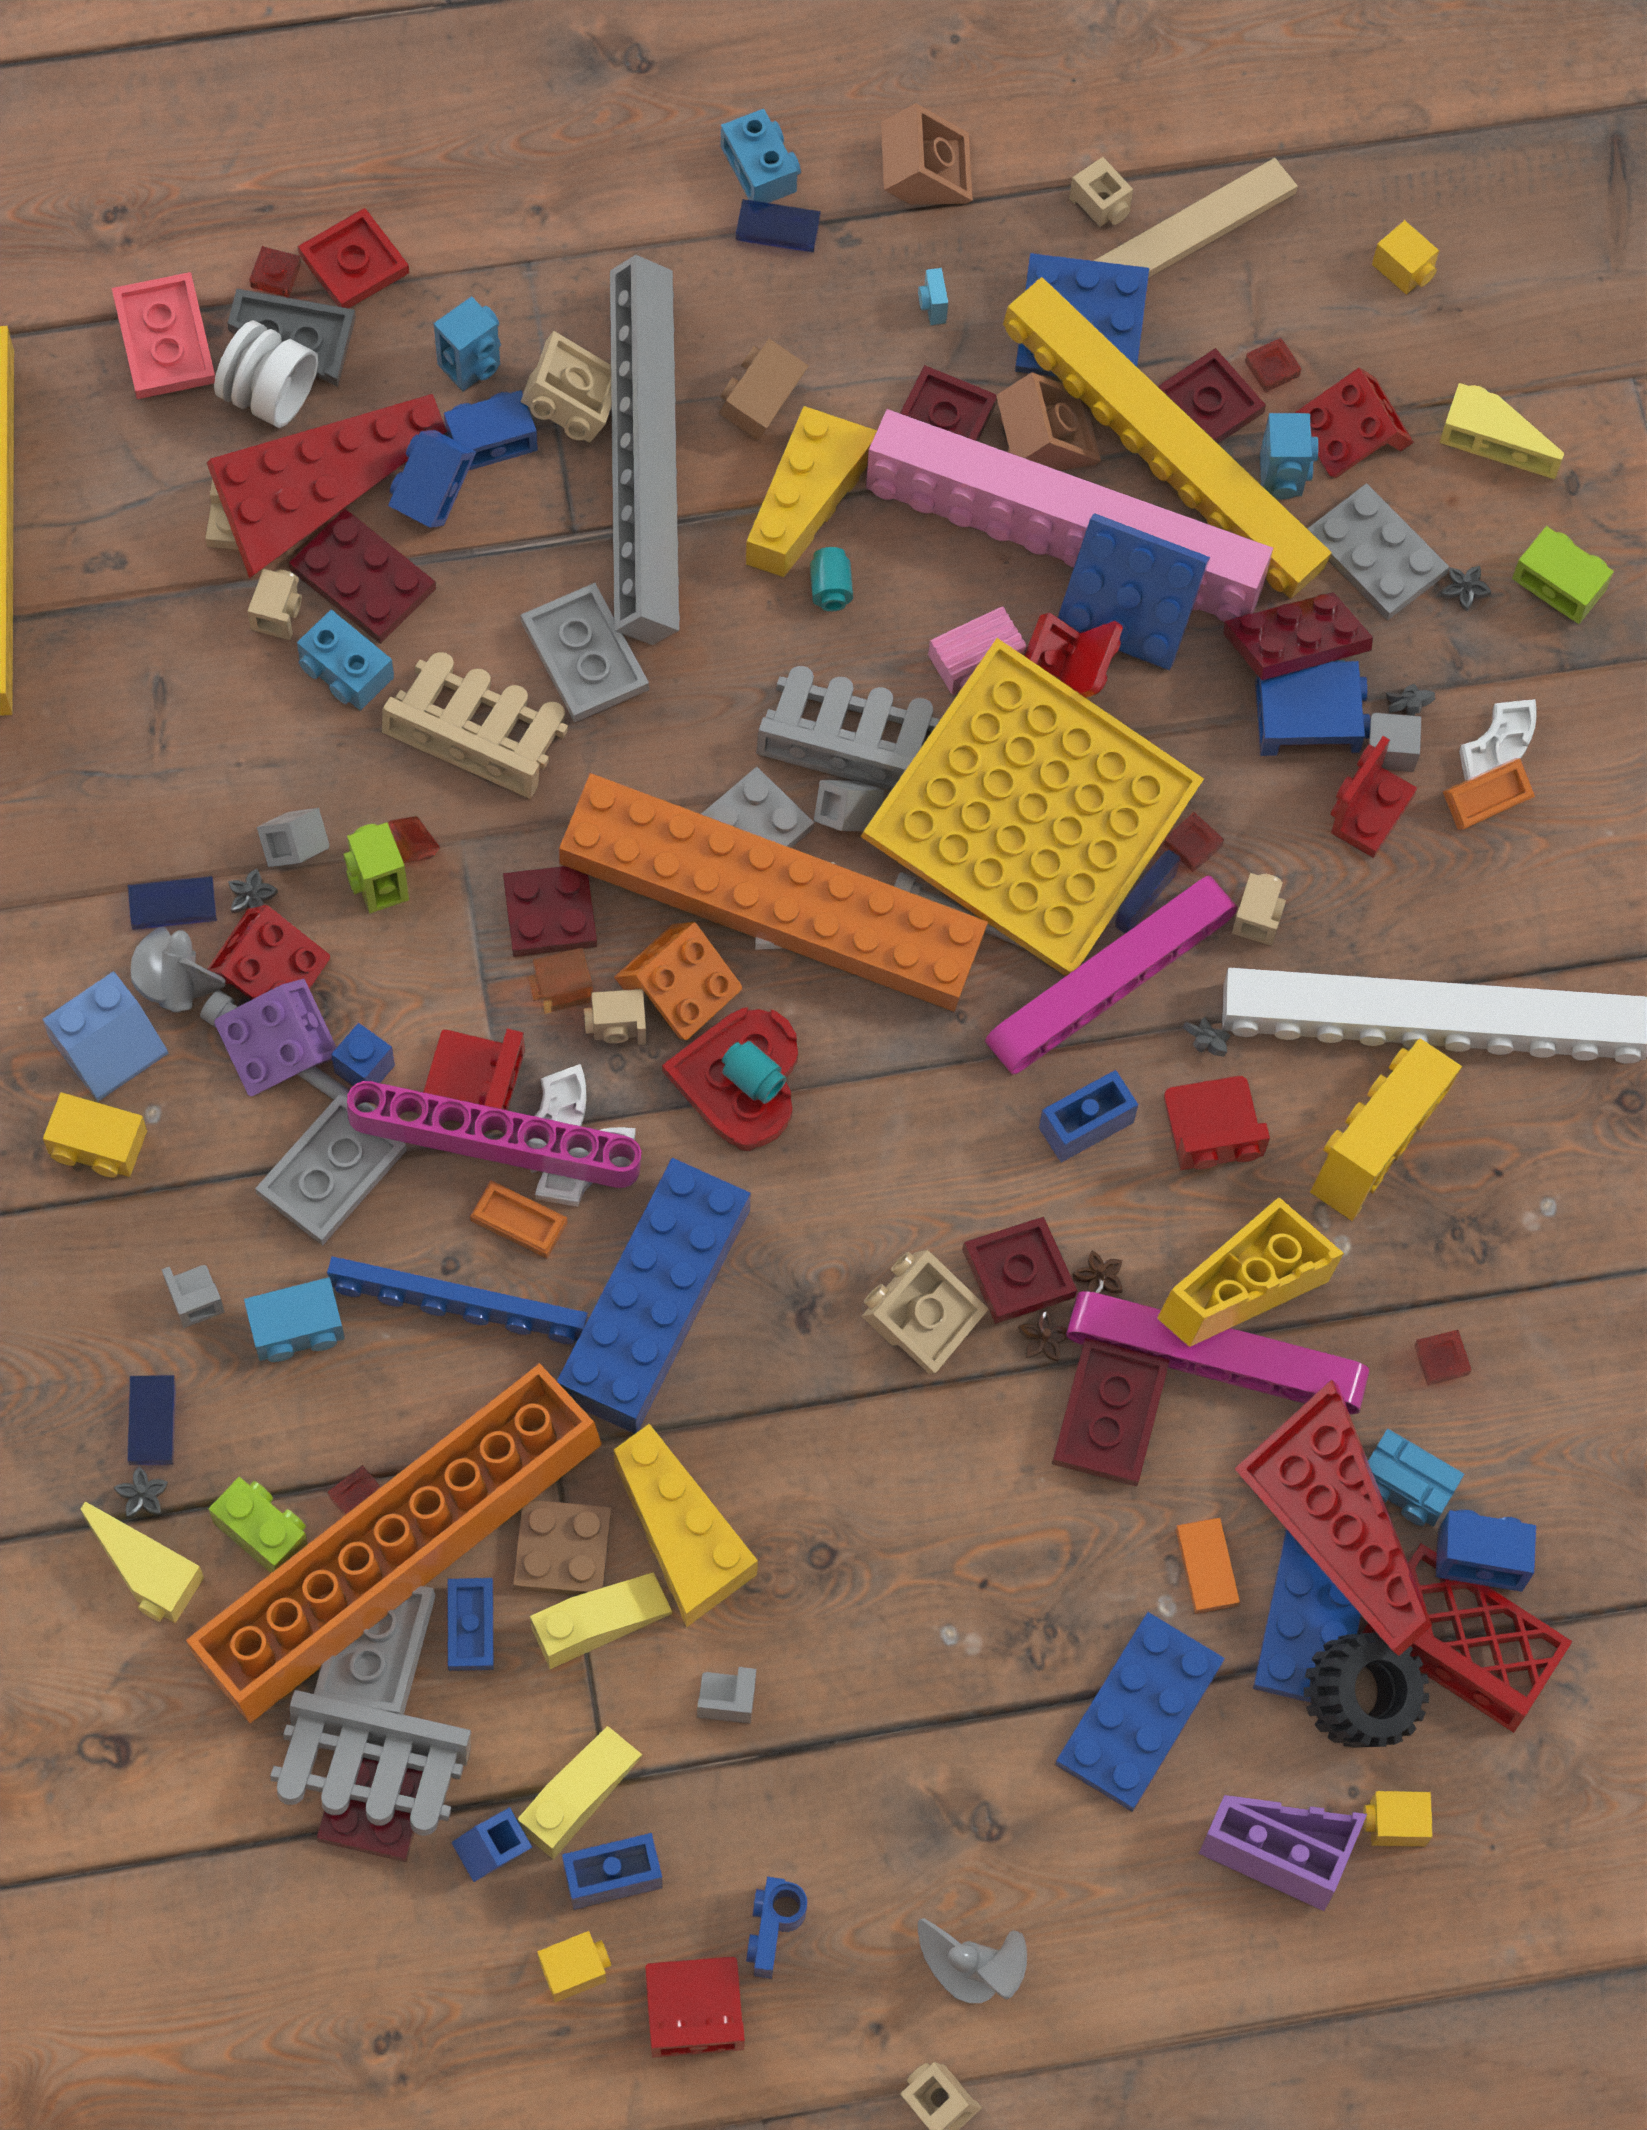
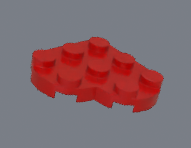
M744 1007L727 1015L662 1065V1072L715 1133L742 1151H751L756 1147H762L776 1140L788 1127V1123L792 1118L791 1090L786 1082L778 1094L768 1103L764 1104L759 1099L752 1100L722 1074L725 1066L722 1063V1058L735 1043L739 1042L743 1045L747 1041H751L782 1068L781 1073L786 1078L792 1073L798 1061L797 1035L790 1022L772 1009L771 1012H767L761 1009L748 1010V1007Z

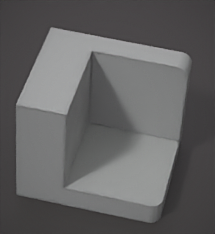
M1373 713L1370 719L1369 744L1376 747L1382 736L1390 739L1382 767L1386 770L1414 772L1420 756L1421 717Z
M820 780L813 821L840 831H864L882 805L884 790L854 780Z
M319 808L286 812L257 827L268 867L302 863L329 848V841Z
M201 1265L173 1276L170 1266L161 1269L183 1328L225 1313L215 1283L212 1281L207 1266Z
M739 1667L738 1676L704 1672L702 1674L700 1696L697 1705V1718L751 1724L757 1669Z

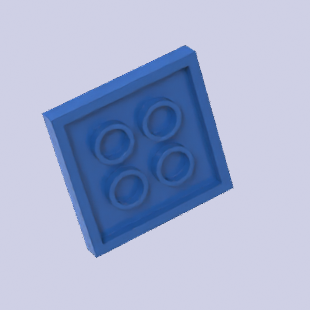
M1030 253L1025 291L1043 277L1137 367L1149 268ZM1018 343L1015 372L1029 374L1033 372L1038 375L1057 377L1051 370H1044L1035 360L1034 354L1024 344Z
M1094 513L1089 520L1058 618L1079 633L1116 621L1123 626L1119 638L1121 644L1118 651L1170 670L1174 664L1210 557Z

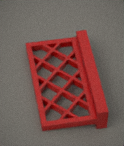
M1421 1543L1409 1560L1408 1565L1424 1605L1425 1602L1422 1594L1444 1593L1449 1612L1428 1614L1431 1623L1452 1621L1457 1641H1440L1434 1637L1431 1627L1411 1645L1413 1649L1410 1656L1420 1657L1423 1665L1419 1668L1420 1672L1427 1674L1429 1678L1514 1733L1573 1641L1488 1586L1455 1580L1449 1581V1579L1440 1578L1441 1583L1420 1585L1415 1568L1423 1560L1436 1569L1437 1558L1435 1551ZM1466 1588L1475 1594L1478 1607L1458 1610L1452 1590ZM1504 1613L1513 1619L1516 1632L1496 1635L1490 1615ZM1481 1616L1486 1637L1466 1639L1460 1619ZM1368 1623L1362 1634L1377 1632ZM1542 1638L1555 1646L1557 1650L1551 1658L1534 1660L1528 1640ZM1519 1641L1525 1661L1504 1664L1498 1644ZM1489 1645L1495 1666L1480 1667L1472 1662L1469 1648ZM1545 1668L1541 1675L1538 1676L1537 1669ZM1528 1671L1532 1689L1527 1697L1510 1686L1507 1673Z

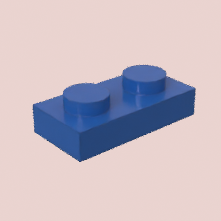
M493 1578L448 1579L449 1671L494 1670Z

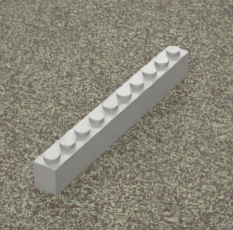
M634 255L610 270L614 631L654 645L678 632L680 621L673 271L643 257Z

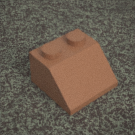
M917 103L881 122L883 183L885 191L910 205L968 204L973 201L968 132Z
M1031 372L996 395L1000 409L999 418L1004 426L1009 445L1008 453L1058 471L1093 466L1101 462L1087 405L1080 398L1071 396L1062 383Z

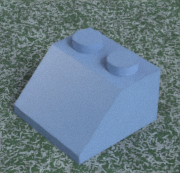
M114 971L42 1019L49 1039L97 1102L169 1054L140 1004Z

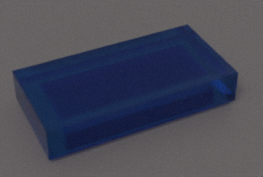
M742 199L736 229V240L814 253L821 211Z
M1169 849L1160 856L1118 908L1115 921L1117 929L1127 933L1134 928L1176 876L1180 862L1179 856Z
M212 876L128 885L132 930L217 921Z
M174 1375L130 1376L127 1458L129 1465L174 1464L176 1379Z

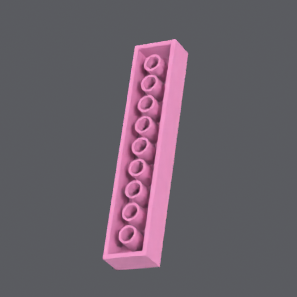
M886 410L869 448L866 489L871 490L876 496L886 500L895 499L907 503L921 513L940 515L948 518L949 521L960 527L970 526L986 532L996 540H1009L1023 545L1034 554H1048L1059 558L1073 568L1089 520L1094 513L1209 556L1210 560L1192 610L1200 609L1214 614L1223 622L1253 613L1264 587L1273 548L897 412Z

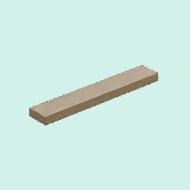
M1273 158L1094 261L1149 268V278L1295 195L1298 186L1277 159Z

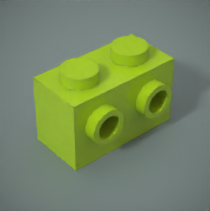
M1546 526L1518 560L1512 580L1577 624H1580L1606 592L1614 571L1608 568L1607 564L1598 556L1589 555L1574 545L1567 535L1555 532Z
M388 822L380 825L367 824L358 828L354 834L348 835L349 852L343 853L348 869L346 871L347 878L354 895L362 893L369 914L408 901L409 894L405 866Z
M238 1477L208 1510L215 1526L266 1570L272 1573L308 1545L306 1534L303 1531L306 1525L292 1511L286 1509L281 1513L270 1503L273 1500L272 1495L258 1482L253 1481L249 1485L241 1477Z

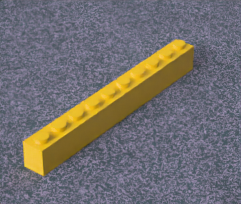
M1043 277L1008 305L1003 325L1010 338L1016 343L1024 344L1034 354L1035 360L1044 370H1051L1062 381L1064 388L1071 396L1080 398L1090 407L1093 416L1099 423L1111 427L1120 436L1121 442L1130 452L1138 453L1149 464L1150 470L1158 479L1167 481L1178 491L1180 499L1186 506L1199 511L1207 519L1208 525L1273 548L1266 575V580L1273 589L1283 592L1292 599L1324 570L1332 552Z

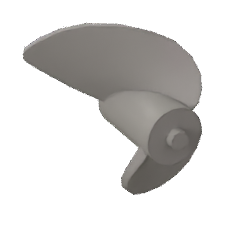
M164 926L158 927L139 943L132 956L130 974L131 982L136 990L146 999L159 1003L162 1008L169 1009L171 1012L189 1010L193 1006V998L207 995L225 987V979L195 963L196 952L192 949L189 935L183 930H178L171 936Z
M925 1918L918 1921V1936L924 1958L934 1976L956 1999L967 2003H983L989 2000L995 1993L1004 1999H1009L1018 1990L1027 1966V1948L1022 1933L1015 1930L1009 1932L1000 1950L971 1941L961 1944Z

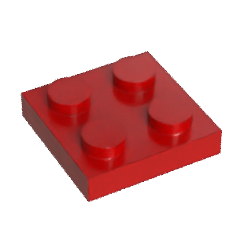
M366 208L361 209L298 246L299 256L338 307L349 309L410 273L409 264Z

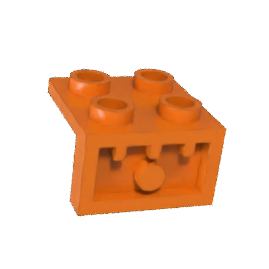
M696 922L672 924L614 976L623 990L643 989L680 1040H688L742 990L741 983Z

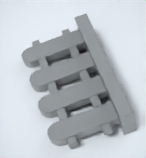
M797 666L791 669L788 678L780 676L776 690L783 693L777 710L768 709L766 717L762 719L758 732L756 750L758 755L892 791L923 746L927 732H932L939 722V719L932 717V703L924 698L912 700L908 709L904 710L892 706L893 694L883 687L871 690L868 699L852 696L853 683L846 677L833 678L826 689L813 685V672L805 666ZM808 699L822 702L816 722L802 718ZM848 710L863 713L856 733L841 729ZM888 720L902 724L897 743L881 740Z
M294 1690L290 1703L291 1725H286L283 1734L284 1740H289L290 1745L283 1767L273 1766L271 1772V1781L278 1782L277 1795L282 1803L287 1805L299 1803L303 1799L306 1789L322 1792L321 1801L325 1812L331 1815H339L347 1810L351 1799L366 1803V1817L374 1825H385L390 1822L395 1809L411 1813L410 1825L412 1830L422 1836L432 1834L437 1829L439 1820H449L451 1806L444 1805L451 1778L460 1780L463 1766L467 1765L471 1751V1730ZM319 1748L335 1751L327 1778L311 1774ZM363 1758L379 1761L371 1788L355 1784ZM407 1768L423 1771L416 1798L399 1795Z

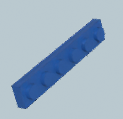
M331 1256L327 1271L332 1287H335L338 1293L345 1296L359 1297L361 1293L378 1297L377 1299L384 1304L396 1307L403 1306V1303L420 1306L423 1312L435 1316H444L446 1312L462 1315L465 1321L476 1325H487L488 1322L506 1325L505 1328L517 1334L529 1335L531 1331L548 1334L549 1339L562 1344H572L574 1340L577 1341L588 1321L587 1312Z

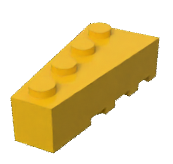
M803 406L746 541V565L782 577L786 576L813 541L818 529L825 521L828 522L847 492L850 493L858 483L859 476L868 466L869 448L877 430Z
M1421 1038L1417 1040L1409 1051L1403 1047L1389 1066V1069L1393 1071L1389 1077L1386 1078L1381 1074L1367 1094L1371 1098L1366 1105L1358 1102L1345 1121L1349 1125L1345 1132L1342 1133L1337 1129L1326 1143L1323 1151L1328 1156L1310 1193L1353 1221L1362 1209L1369 1191L1371 1193L1375 1192L1394 1160L1400 1158L1415 1136L1417 1129L1420 1131L1449 1092L1462 1066Z
M650 1424L614 1449V1465L636 1515L640 1519L646 1533V1538L653 1553H655L666 1583L674 1596L687 1628L757 1575L758 1560Z

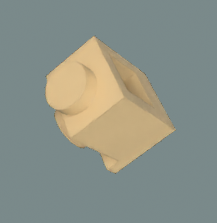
M1102 157L1072 177L1069 199L1074 204L1078 203L1099 227L1108 221L1116 225L1123 221L1130 212L1133 188Z
M267 569L262 570L248 608L251 630L291 640L293 631L290 617H297L302 601V595L297 593L299 578L295 574L286 570H277L276 572Z
M1250 873L1232 934L1272 946L1286 903L1285 899L1279 898L1283 883L1278 877L1270 874L1256 875Z
M643 989L592 992V1008H584L586 1034L594 1033L595 1040H604L607 1043L613 1044L622 1043L629 1038L637 1037L638 1045H646Z
M935 2062L931 2065L925 2063L917 2068L907 2079L910 2085L900 2093L929 2130H959L982 2109L979 2103L972 2099L948 2068L943 2064ZM941 2090H945L948 2093L949 2099L941 2106H938L936 2096Z

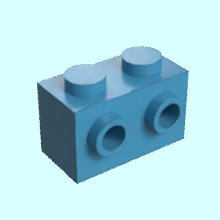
M764 108L721 125L720 147L753 209L797 192V175L801 174L800 164L796 155L793 152L788 153L783 144L784 136L778 122H771Z
M471 296L433 323L437 364L462 392L477 381L490 378L496 372L498 366H500L499 347L501 343L498 338V318L488 306L481 307Z
M1269 413L1260 449L1261 486L1277 499H1290L1295 496H1302L1305 482L1312 481L1313 461L1318 459V437L1311 436L1310 414Z
M330 610L297 642L300 659L299 665L304 672L313 679L320 677L329 685L331 693L343 704L350 702L360 711L394 679L392 659L333 610Z

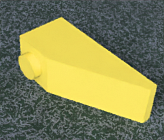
M1459 383L1439 443L1545 477L1556 478L1564 452L1498 395L1490 393L1480 386H1467Z
M85 1502L81 1507L82 1514L137 1602L140 1603L138 1609L158 1622H161L163 1617L176 1623L204 1579L200 1566Z
M653 1572L571 1597L531 1615L530 1620L532 1632L549 1668L552 1669L672 1614V1610Z
M607 1726L545 1786L519 1816L517 1821L526 1837L554 1860L640 1760L642 1754Z

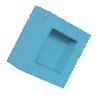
M942 268L926 270L925 285L918 287L921 311L928 310L930 325L944 324L947 320L948 298Z

